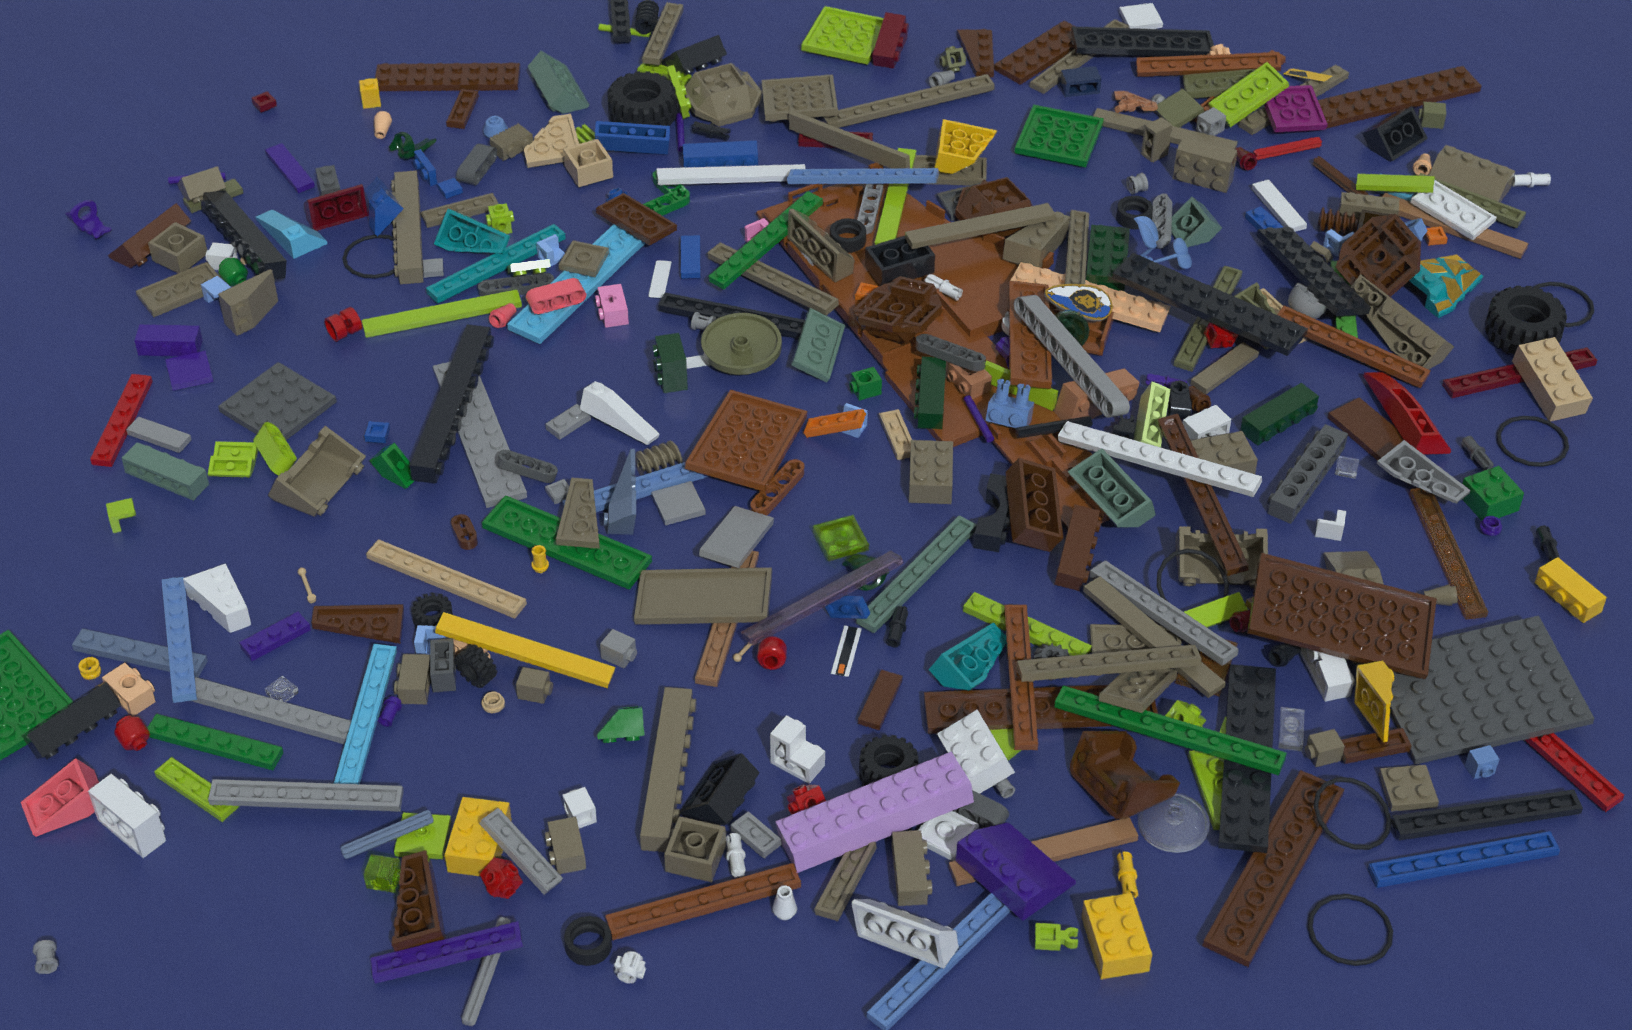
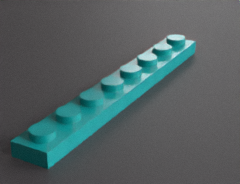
M552 224L506 247L504 254L494 253L426 287V292L436 303H440L508 269V265L519 263L537 254V242L555 234L558 236L559 242L565 240V233L555 224Z

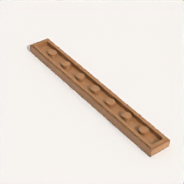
M1384 193L1382 196L1399 199L1398 216L1409 220L1422 218L1426 226H1441L1446 233L1521 259L1529 243L1490 229H1486L1474 240H1471L1413 205L1408 200L1388 193Z
M752 551L740 568H756L759 552ZM713 623L695 677L696 684L718 686L738 623Z
M1129 817L1032 841V843L1055 862L1138 841L1139 835ZM956 861L949 862L948 868L956 886L977 881Z

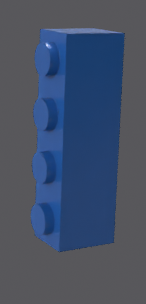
M596 121L595 139L600 141L605 150L668 154L670 126Z
M757 140L683 144L684 168L758 166Z

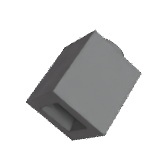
M614 629L600 643L601 658L623 669L636 658L635 639Z

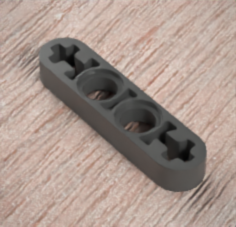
M538 273L485 280L478 284V292L480 297L511 290H518L519 295H524L533 288L552 283L554 276L550 273ZM525 283L531 284V285H528V286H522V284H525Z
M921 334L916 337V349L922 353L972 371H982L985 369L986 356L982 353L929 334Z

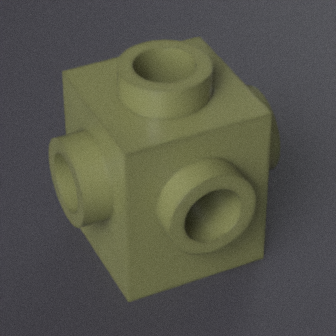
M952 46L945 48V51L939 57V63L943 67V71L952 70L956 73L966 65L963 47L956 48Z

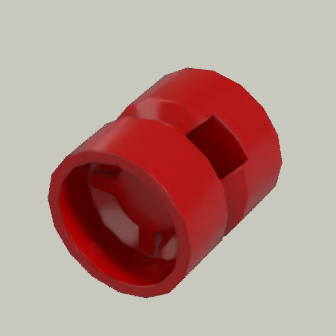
M352 307L340 311L339 315L335 313L324 319L325 327L330 337L336 342L347 337V334L352 335L362 330L361 320Z

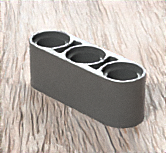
M480 143L476 144L459 166L456 175L457 181L477 185L495 162L497 148Z
M973 790L974 802L953 810L979 824V829L1003 824L1009 817V811L1005 806Z

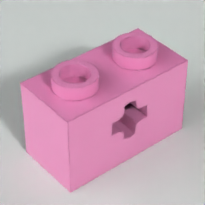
M622 285L598 287V295L595 296L596 307H600L598 308L599 319L604 321L605 328L629 324L628 308Z

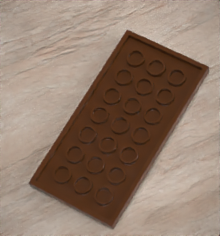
M1261 553L1258 561L1247 633L1364 664L1384 661L1392 671L1426 679L1429 671L1437 598Z

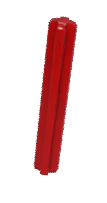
M1320 137L1308 138L1255 149L1253 154L1256 155L1257 160L1319 148L1321 147L1322 140Z

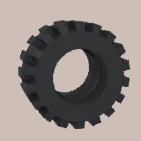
M882 735L881 738H872V742H866L859 756V779L862 781L861 785L866 786L918 765L919 756H917L918 752L913 748V744L911 742L906 743V739L903 737L897 738V735H892L891 737ZM882 765H893V766H896V767H895V768H884V767H881V766H882Z

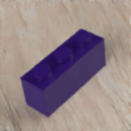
M139 324L134 341L138 356H182L200 352L203 339L200 326Z

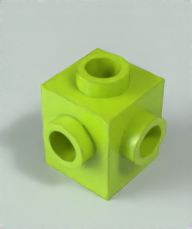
M507 203L488 206L489 214L486 215L487 225L506 234L512 233L511 222H514V215L512 210L509 211Z
M1177 700L1165 715L1203 727L1202 725L1206 722V719L1201 715L1202 711L1197 706Z

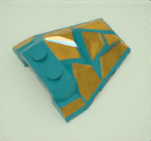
M1458 255L1421 260L1420 271L1409 281L1427 295L1425 308L1437 318H1440L1454 311L1457 303L1465 299L1466 293L1471 292L1482 281L1483 275Z

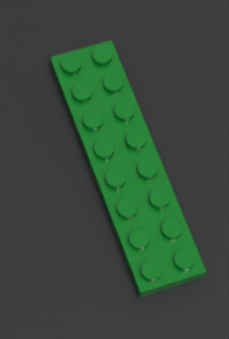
M506 495L482 521L483 529L531 549L537 545L544 546L546 555L629 590L639 579L642 570H646L652 562V555L601 534H598L600 549L556 545L561 518Z

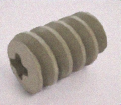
M671 440L667 441L666 444H659L658 447L652 446L651 450L646 448L643 452L637 451L635 454L636 467L641 476L644 475L645 470L647 473H651V468H654L655 471L660 470V465L663 469L667 468V463L673 466L675 465V460L679 464L683 463L677 445Z

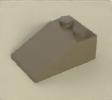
M271 269L218 293L224 323L236 336L253 329L278 302L273 271Z
M1367 551L1324 552L1323 556L1327 570L1384 584L1379 567Z

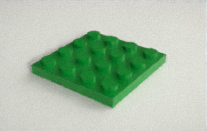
M1033 105L1015 146V153L1079 167H1087L1103 127L1104 118Z

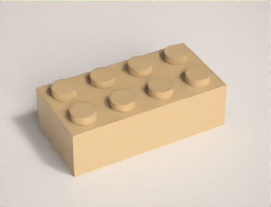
M1553 337L1518 345L1512 362L1548 421L1585 414L1593 397L1556 338Z

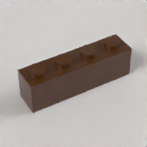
M1074 504L1054 585L1080 591L1082 583H1087L1090 571L1086 570V566L1091 567L1094 555L1090 553V549L1095 550L1098 537L1094 536V533H1099L1102 520L1098 519L1099 510Z

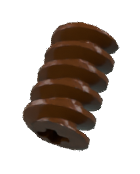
M1324 207L1321 208L1318 220L1321 232H1324L1326 227L1328 231L1335 228V232L1338 234L1343 230L1344 236L1349 231L1350 233H1355L1359 223V217L1356 219L1355 213H1352L1349 218L1347 211L1340 216V211L1337 210L1333 215L1331 208L1325 213Z

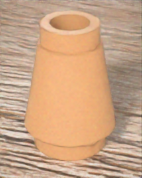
M380 111L374 116L375 137L379 139L386 137L392 123L391 115L388 112Z
M1425 153L1421 154L1413 165V171L1417 176L1420 173L1429 175L1432 169L1431 158Z

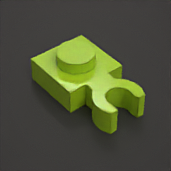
M1035 923V949L1060 951L1061 945L1075 949L1078 947V940L1070 939L1069 937H1077L1078 929L1070 927L1066 930H1061L1060 924Z

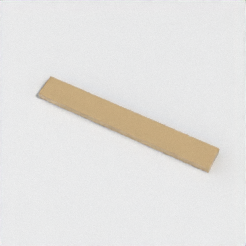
M379 539L366 553L367 559L514 619L527 604L526 599Z

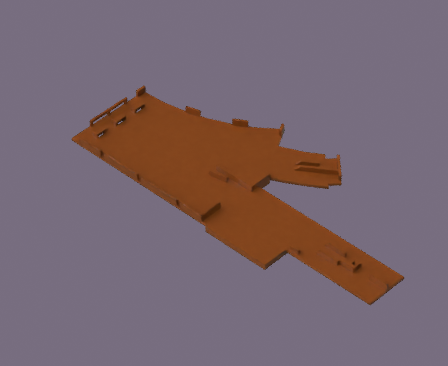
M873 163L869 165L868 169H883V165ZM812 184L788 192V201L756 212V215L760 220L765 218L771 223L800 198L793 199L794 195L818 187V191L812 193L823 198V205L813 212L809 218L815 221L830 236V227L835 221L845 218L858 219L864 195L861 193H864L866 184H835L822 189V186L826 184ZM884 184L873 232L866 234V243L862 249L848 253L854 258L853 274L834 282L814 263V266H812L792 241L787 239V236L779 243L819 290L838 299L839 305L835 310L886 370V381L914 413V408L919 407V405H915V393H920V391H916V378H921L917 377V365H921L922 357H933L916 349V337L918 335L929 334L982 353L986 356V361L1008 369L1006 359L996 350L995 344L988 337L1003 331L1002 320L1005 317V313L1009 311V280L1012 279L1019 264L1003 259L1005 237L994 233L983 234V238L974 236L929 245L935 254V270L932 274L942 280H948L950 284L962 289L961 298L956 301L948 295L942 294L939 289H936L943 312L927 327V330L917 333L908 343L869 334L865 327L855 319L853 309L861 302L855 300V293L861 282L879 286L865 267V247L875 245L889 184ZM907 193L897 238L905 236L907 231L951 222L945 219V210L929 200L926 201L925 207ZM868 197L869 200L877 199L876 197ZM865 210V211H864V212H866V213H873L872 210ZM843 233L839 236L843 238H853L857 235L853 233ZM1049 252L1043 259L1041 268L1049 269L1054 263L1053 252ZM927 275L916 278L915 280L925 282ZM1049 301V310L1087 353L1102 356L1114 320V312L1111 311V314L1105 320L1090 321L1068 313ZM946 361V373H947L948 362ZM945 374L943 429H926L936 441H953V447L981 437L983 434L964 402L966 395L962 394L959 388L949 381L947 374ZM991 385L990 392L973 399L994 436L992 442L1011 464L1018 458L1055 468L1061 522L1067 530L1074 504L1099 510L1098 519L1102 520L1101 523L1110 520L1068 474L1069 470L1092 455L1087 449L1059 442L1058 434L1060 432L1018 439L1015 433L1016 428L986 421L988 402L996 393V386ZM1008 393V396L1016 398V395ZM1034 403L1032 420L1029 425L1060 421L1061 419L1054 411Z

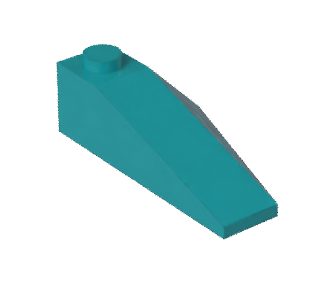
M447 209L434 244L454 252L504 254L510 235L460 212Z
M993 622L942 653L930 667L929 671L943 687L971 690L986 679L988 672L993 667L996 658L1006 644V635Z

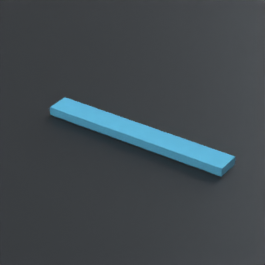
M373 645L334 784H360L396 657V646Z

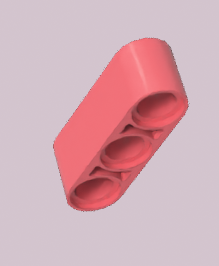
M576 278L533 288L526 294V300L535 314H543L583 302L586 298V292L580 281Z

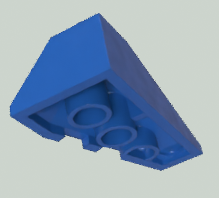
M377 176L365 189L369 227L376 236H379L404 208Z

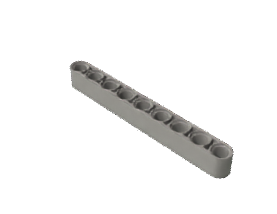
M1037 295L1017 297L1014 300L1016 313L1103 415L1110 418L1128 414L1130 409L1128 399Z

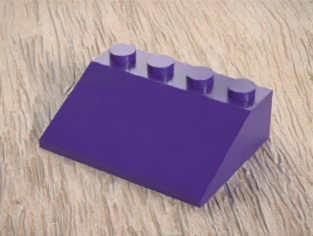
M1009 822L974 830L957 842L955 861L1022 921L1076 884V880Z

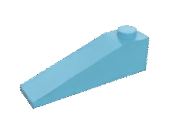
M270 210L256 216V220L293 259L327 244V240L318 231L277 211Z

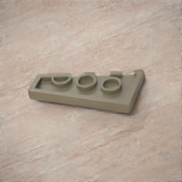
M571 478L556 537V545L600 549L593 479Z

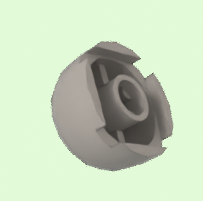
M1297 283L1289 294V307L1309 317L1317 319L1327 310V307L1306 286Z

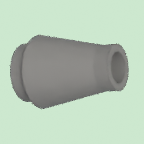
M952 70L934 72L929 77V84L931 87L948 84L954 80L955 74Z

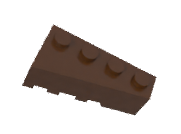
M427 851L403 856L399 879L400 891L396 903L398 906L397 916L394 920L395 932L394 936H392V946L395 952L446 939L434 869Z

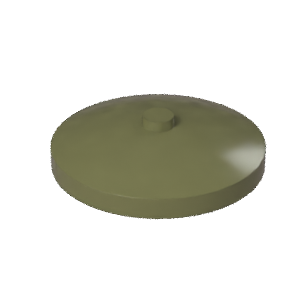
M734 313L722 316L706 327L701 338V349L706 361L714 368L730 374H751L768 368L778 359L782 349V337L776 325L765 317L751 313Z

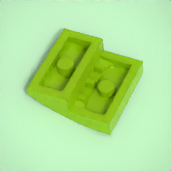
M216 441L214 454L210 457L208 476L250 478L257 459V446L253 442Z

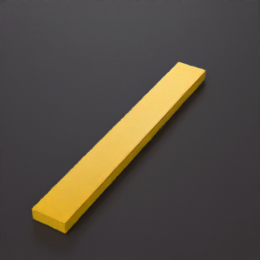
M443 612L435 628L436 634L472 644L473 646L477 645L483 649L607 689L615 672V667L445 612Z

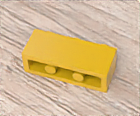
M1555 558L1538 570L1535 584L1582 623L1602 612L1607 597L1560 558Z

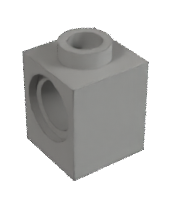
M1214 107L1198 115L1196 131L1213 136L1225 130L1226 115Z

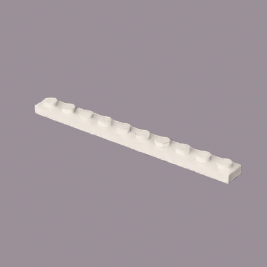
M1068 421L1058 434L1059 442L1094 452L1102 448L1109 456L1251 497L1255 496L1262 483V476Z

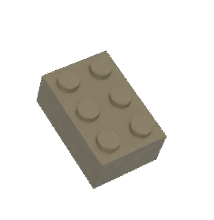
M1183 137L1176 151L1173 179L1227 193L1233 181L1238 150Z
M1243 431L1191 440L1199 459L1255 474L1258 459Z
M911 440L909 503L951 504L953 441Z

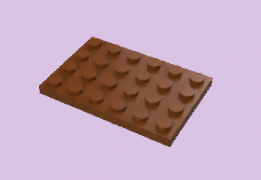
M730 390L686 460L685 469L765 492L805 422L807 411Z

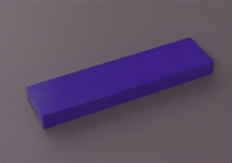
M282 143L265 149L268 158L297 193L315 187L314 181Z

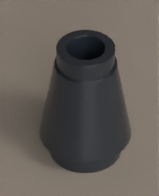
M1287 643L1280 644L1271 648L1268 658L1272 665L1284 667L1301 651V647Z

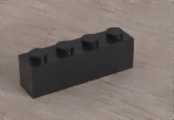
M106 682L99 684L23 734L22 738L37 759L45 757L47 760L59 752L57 748L65 744V746H68L78 740L76 735L82 731L88 733L98 726L96 722L104 718L107 720L117 713L115 709L120 707L121 704Z

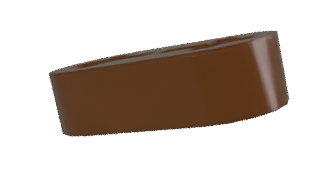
M464 514L454 516L451 519V526L459 547L464 550L475 548L478 544L477 533L470 518Z

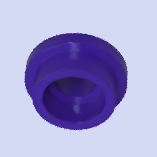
M1487 516L1481 521L1480 530L1486 535L1496 536L1501 533V521L1497 517Z

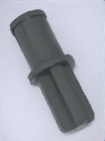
M1472 436L1465 437L1461 445L1468 451L1470 458L1476 460L1484 471L1493 468L1494 463L1485 454V448L1480 447Z

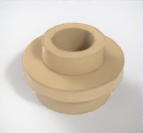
M489 692L482 700V708L488 713L500 712L505 706V700L498 692Z

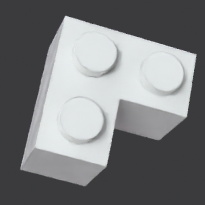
M786 715L770 733L771 764L810 784L825 766V751L818 745H813L806 741V726L802 722Z

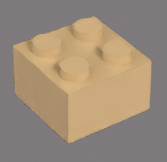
M598 139L563 148L565 168L578 187L613 178L612 159Z

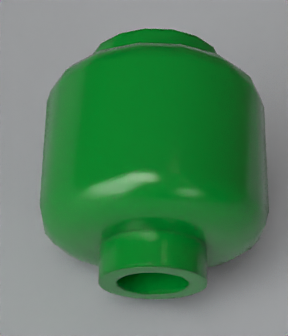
M226 258L219 264L218 273L224 282L233 287L247 280L248 270L239 259Z

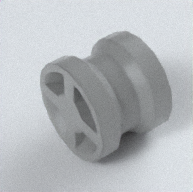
M1139 173L1135 177H1127L1126 185L1130 194L1133 195L1138 193V191L1144 192L1148 190V180L1144 173Z

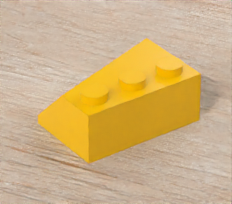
M943 119L938 136L934 168L939 169L942 173L953 174L974 164L993 139L997 130Z

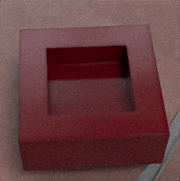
M268 91L251 98L252 104L260 112L277 106L276 99Z

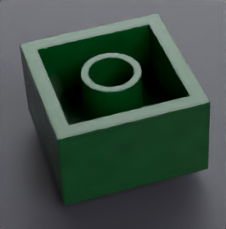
M679 333L655 336V345H652L653 356L656 357V360H653L654 372H658L656 374L658 386L662 385L664 393L688 390L687 361Z

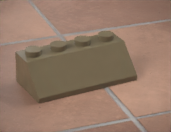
M1445 145L1438 154L1429 176H1435L1436 179L1501 202L1511 189L1515 170Z
M790 209L787 239L792 241L802 253L834 282L853 274V256L848 254L839 243H836L827 232H824L807 215L795 209Z

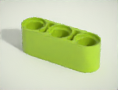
M265 422L253 441L271 471L279 476L282 472L288 471L297 458L278 427L272 423Z

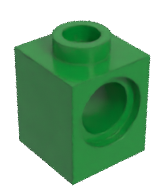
M875 367L852 372L851 382H849L850 391L852 394L855 393L859 401L881 395L882 379Z

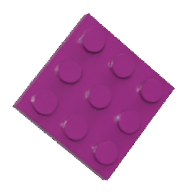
M1312 85L1289 86L1264 104L1274 132L1326 130L1328 125Z

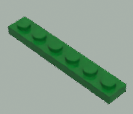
M159 714L154 716L147 727L150 732V738L269 770H274L284 753L283 748L280 746Z

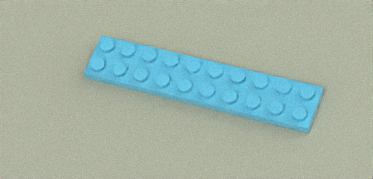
M613 224L593 243V245L609 248V254L596 277L563 271L552 282L555 283L570 278L578 279L586 292L585 300L579 304L543 314L533 313L528 304L507 324L508 330L541 344L598 287L604 284L628 261L645 242Z

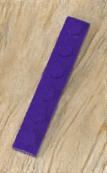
M519 922L372 957L373 980L376 984L523 947Z

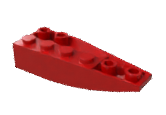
M1383 372L1364 373L1363 376L1406 442L1422 454L1451 453L1452 450L1425 410L1400 383Z

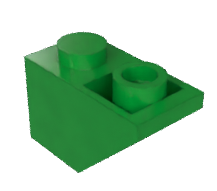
M642 706L619 707L597 732V739H602L603 743L617 742L616 738L626 737V741L640 740V736H644Z

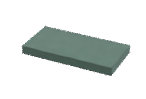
M810 308L806 314L791 365L828 382L845 325Z

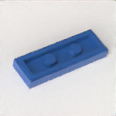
M700 235L681 236L682 279L700 278Z

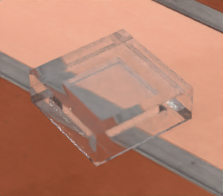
M1338 456L1335 475L1356 479L1359 459Z

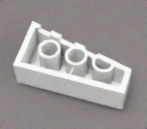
M1301 647L1299 653L1324 701L1350 697L1355 680L1352 673H1350L1345 658Z

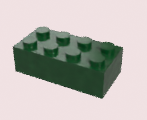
M1091 225L1086 272L1087 281L1097 285H1105L1117 291H1124L1125 284L1113 280L1112 277L1113 272L1128 258L1130 228Z

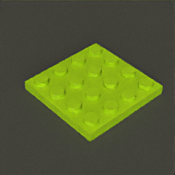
M824 6L801 44V50L827 57L854 61L860 64H869L873 57L872 54L884 18Z

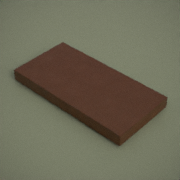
M625 193L596 207L597 214L649 246L677 231V224Z
M1360 397L1328 414L1329 420L1343 432L1348 433L1350 438L1377 461L1404 440L1397 428Z

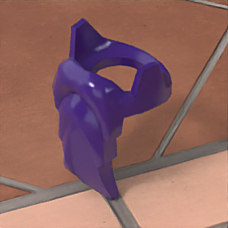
M93 200L82 201L75 205L70 212L65 213L79 230L94 236V239L111 231V228L104 226L97 216V206ZM84 206H88L90 212L79 218V210Z

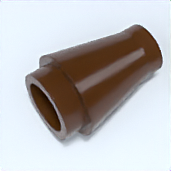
M1189 386L1192 409L1196 412H1201L1206 408H1210V397L1195 386Z

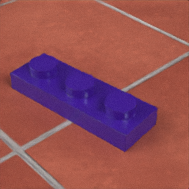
M298 611L240 641V648L251 661H254L311 630L310 624Z

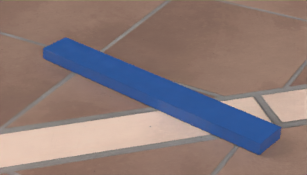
M1551 831L1369 863L1368 870L1376 888L1556 856L1559 855L1560 848Z

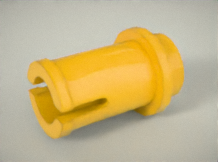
M541 545L534 546L532 548V568L537 573H543L549 567V562L546 559V549Z

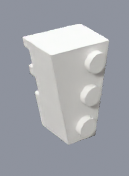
M226 563L183 578L187 596L191 600L194 599L204 611L207 610L213 619L229 633L251 626L247 606Z

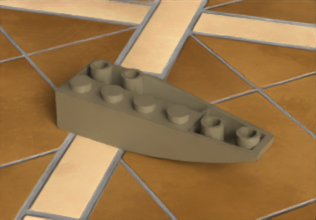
M1360 275L1351 286L1371 307L1369 314H1366V316L1390 349L1398 356L1426 369H1431L1442 363L1455 347L1364 276Z

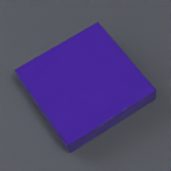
M206 351L165 359L173 391L214 382Z

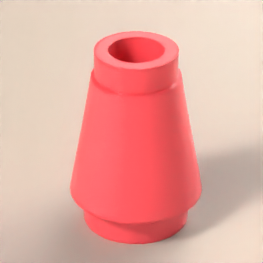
M508 303L492 310L489 316L491 325L495 328L505 327L516 313V307L512 303Z

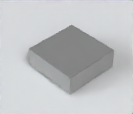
M443 258L423 260L424 278L444 276Z
M565 479L545 486V491L554 504L566 500L569 485Z

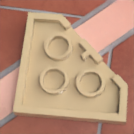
M571 114L553 116L549 120V124L544 129L542 128L534 137V141L524 148L527 168L564 162L563 148L579 144Z

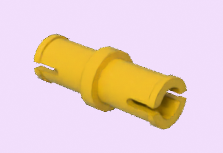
M1122 852L1124 858L1122 860V855L1119 853L1117 855L1119 866L1117 875L1122 885V894L1133 892V896L1136 898L1139 894L1136 885L1138 876L1133 867L1132 854L1130 852Z

